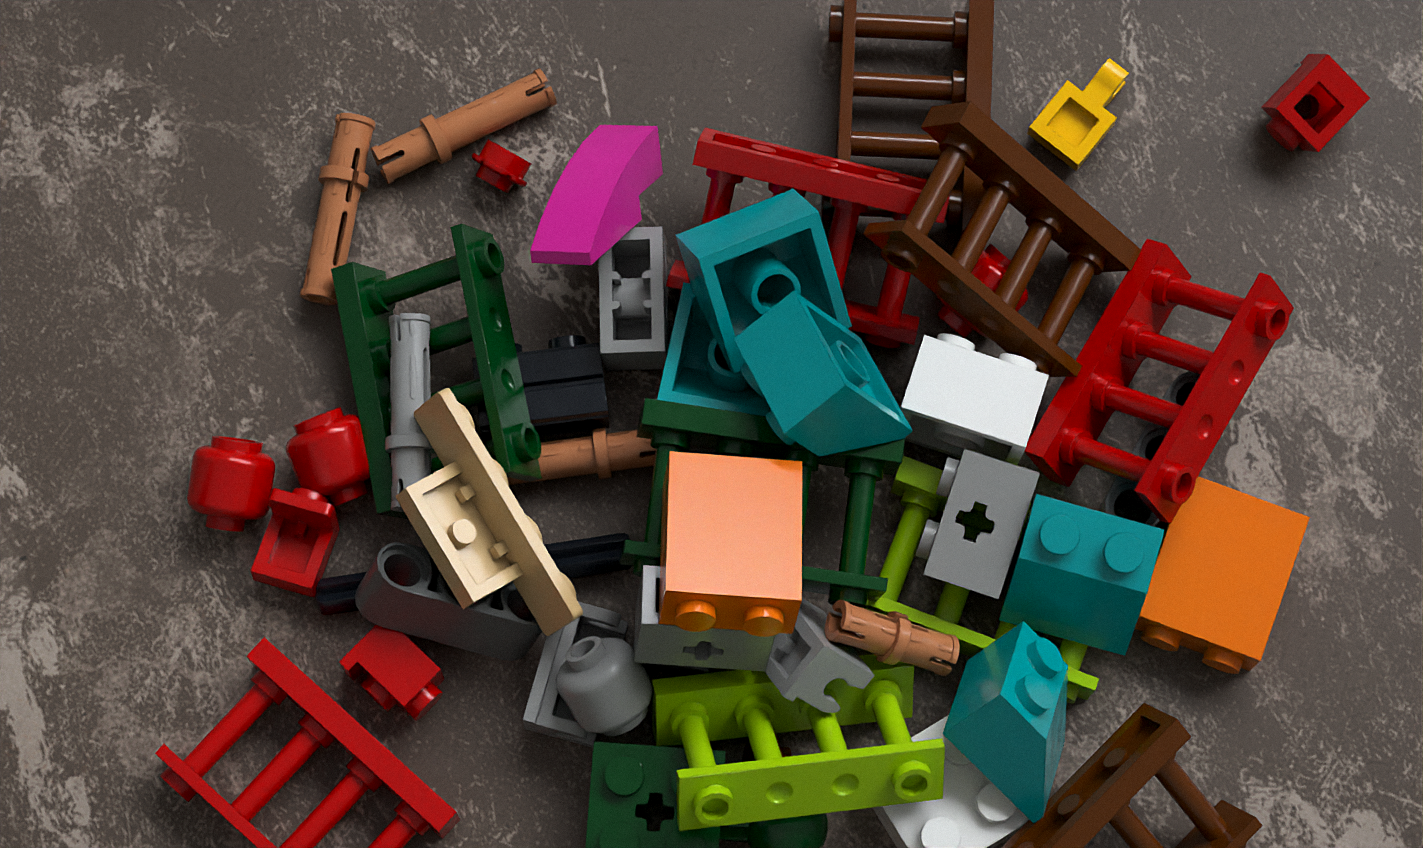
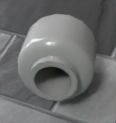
M590 636L579 640L568 649L565 655L566 661L558 671L556 683L559 694L576 722L587 732L604 733L606 736L626 733L640 724L648 712L647 706L653 695L651 679L642 663H634L633 648L619 638L600 639L597 636Z

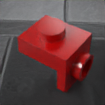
M274 488L269 498L272 516L251 568L253 580L314 598L316 586L319 580L322 579L340 531L335 508L329 504V501L324 496L309 489L295 488L291 493Z

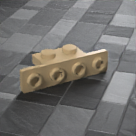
M449 388L437 392L414 411V417L444 468L408 486L395 497L463 610L513 581L546 636H550L583 615V610L577 601L574 586L569 578L557 568L543 544L542 535L537 524L524 513L509 488L508 478L504 469L497 461L491 458L476 433L474 421L469 411L457 401Z

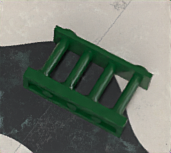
M462 223L450 227L456 255L388 279L386 278L385 271L356 262H350L331 269L369 464L377 514L408 519L405 512L391 510V453H386L385 437L391 435V339L389 316L394 315L393 310L397 302L461 281L468 316L430 329L429 356L473 342L480 377L449 387L457 401L465 406L466 409L485 403L492 439L482 443L491 458L502 466L507 477L529 482L542 479L538 461L541 455V442L535 427L530 421L501 273L504 271V257L500 246L494 240L493 234ZM438 457L431 459V474L444 468Z
M645 398L639 415L637 437L651 439L650 446L656 449L644 542L625 540L620 552L619 564L634 566L633 575L641 577L643 565L660 566L662 489L669 451L688 452L690 445L716 449L715 455L752 458L755 455L779 458L780 460L802 461V543L811 472L818 471L819 465L845 468L844 476L850 478L839 570L802 566V591L829 595L828 603L831 605L838 600H845L852 605L864 609L867 608L868 601L877 602L887 590L888 578L864 575L875 485L877 481L883 480V474L893 475L902 463L905 438L817 456L796 441L791 445L783 442L770 427L766 416Z

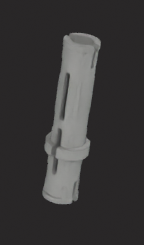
M400 313V316L395 314L389 316L391 339V435L385 437L386 453H391V510L404 512L395 496L408 486L431 475V454L435 453L414 417V411L431 398L429 359L431 319L429 315L421 313Z

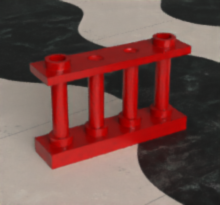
M705 127L697 141L692 164L707 168L706 175L711 178L701 225L729 214L735 185L742 183L744 177L768 182V190L773 192L772 197L791 189H795L803 198L806 191L831 197L830 204L835 207L827 242L841 290L860 213L867 212L868 206L892 211V218L895 221L906 220L927 182V179ZM950 194L935 222L944 224ZM675 260L668 274L666 287L679 289V295H681L683 282L690 283L684 261ZM887 263L877 307L845 300L852 327L848 329L864 333L866 341L882 347L898 348L901 346V342L914 345L920 317L902 313L911 273L901 271Z
M1146 239L1131 271L1126 273L1079 353L1076 361L1082 367L1077 377H1065L1031 435L1024 452L1050 481L1070 487L1084 464L1138 483L1134 490L1160 521L1171 524L1181 505L1192 495L1198 475L1273 344L1284 334L1288 326L1289 316L1294 307L1273 278L1261 272L1245 298L1190 282L1192 276L1167 244ZM1181 305L1231 321L1214 352L1159 334L1174 307ZM1148 357L1200 374L1183 406L1128 388L1144 359ZM1119 411L1169 428L1152 460L1097 441L1112 413Z
M265 637L246 656L253 667L258 670L250 679L254 685L182 761L165 744L155 753L168 766L160 775L166 783L187 802L198 793L256 848L277 847L258 831L250 821L320 746L327 749L334 741L353 757L345 766L349 772L279 848H315L368 789L374 793L382 784L401 802L393 810L397 816L368 848H403L416 833L423 836L430 828L443 839L460 821L457 812ZM288 698L305 713L298 722L302 728L240 795L229 804L202 778L273 702L279 706Z

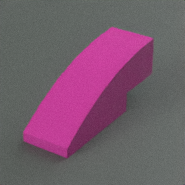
M599 125L582 142L567 163L543 212L530 249L532 263L592 265L642 220L639 195L663 174L658 126Z

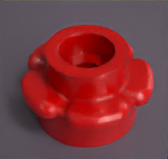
M489 139L480 155L472 154V159L481 164L476 176L506 193H509L514 183L521 187L527 185V182L523 179L532 163Z

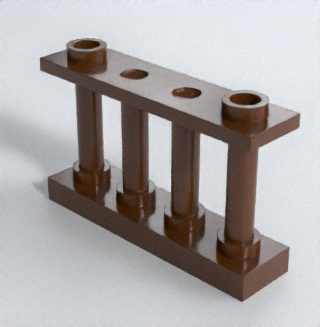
M842 0V5H830L828 42L840 43L835 158L850 161L851 156L939 160L942 154L939 150V143L929 134L852 131L853 96L950 101V104L971 101L991 119L994 0H967L965 10L954 11L953 17L856 12L857 0ZM855 37L952 42V48L963 49L962 70H952L951 76L854 71ZM964 166L959 176L958 190L952 189L944 220L946 221V227H957V244L985 193V189L982 186L983 180L966 166ZM822 195L821 221H832L835 207L830 204L831 197ZM868 206L867 212L860 213L859 216L892 218L893 212Z
M971 101L932 106L921 128L939 143V150L942 154L906 220L869 223L863 234L882 249L881 256L887 263L901 271L914 275L1005 352L1031 360L1037 365L1036 371L1048 374L1049 377H1077L1082 365L1062 350L1058 343L1093 275H1100L1102 272L1131 271L1141 249ZM964 166H966L983 180L982 186L985 189V193L950 256L927 236ZM1009 203L1026 217L1025 223L1028 229L997 289L993 292L971 273ZM1053 240L1068 253L1067 259L1071 264L1038 328H1036L1019 314L1015 308L1048 244Z
M1143 703L1054 793L1047 802L1043 818L1035 823L1029 819L1001 848H1084L1108 822L1130 848H1164L1129 806L1131 798L1153 776L1157 778L1195 825L1175 848H1245L1247 841L1263 825L1255 816L1222 799L1215 807L1212 806L1175 760L1176 752L1191 738V735L1177 718Z

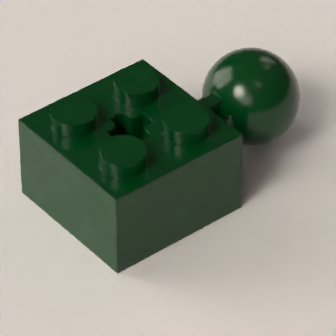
M594 741L585 848H719V841L747 842L750 848H822L828 833L826 813L679 831L677 823V770L689 768L684 748ZM712 750L716 765L725 764L726 751ZM650 802L662 803L663 811L673 813L674 816L673 820L662 821L660 831L657 832L648 831L646 820L636 817L638 811L648 809Z

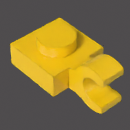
M1109 58L1083 91L1067 80L1029 126L1027 134L1077 171L1115 125L1117 117L1106 110L1105 107L1110 104L1126 84L1124 80L1129 75V72Z

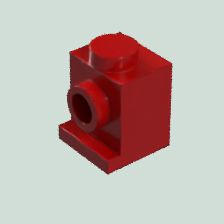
M1308 54L1300 62L1302 65L1261 107L1272 118L1265 126L1267 131L1279 144L1289 151H1294L1299 146L1303 151L1319 152L1370 99L1329 54ZM1304 96H1307L1312 104L1311 112L1306 118H1302L1295 109V105Z
M375 625L339 661L344 672L353 681L362 672L368 676L360 686L387 712L396 704L408 716L410 715L417 721L443 695V692L438 688L445 680L442 670L402 632Z

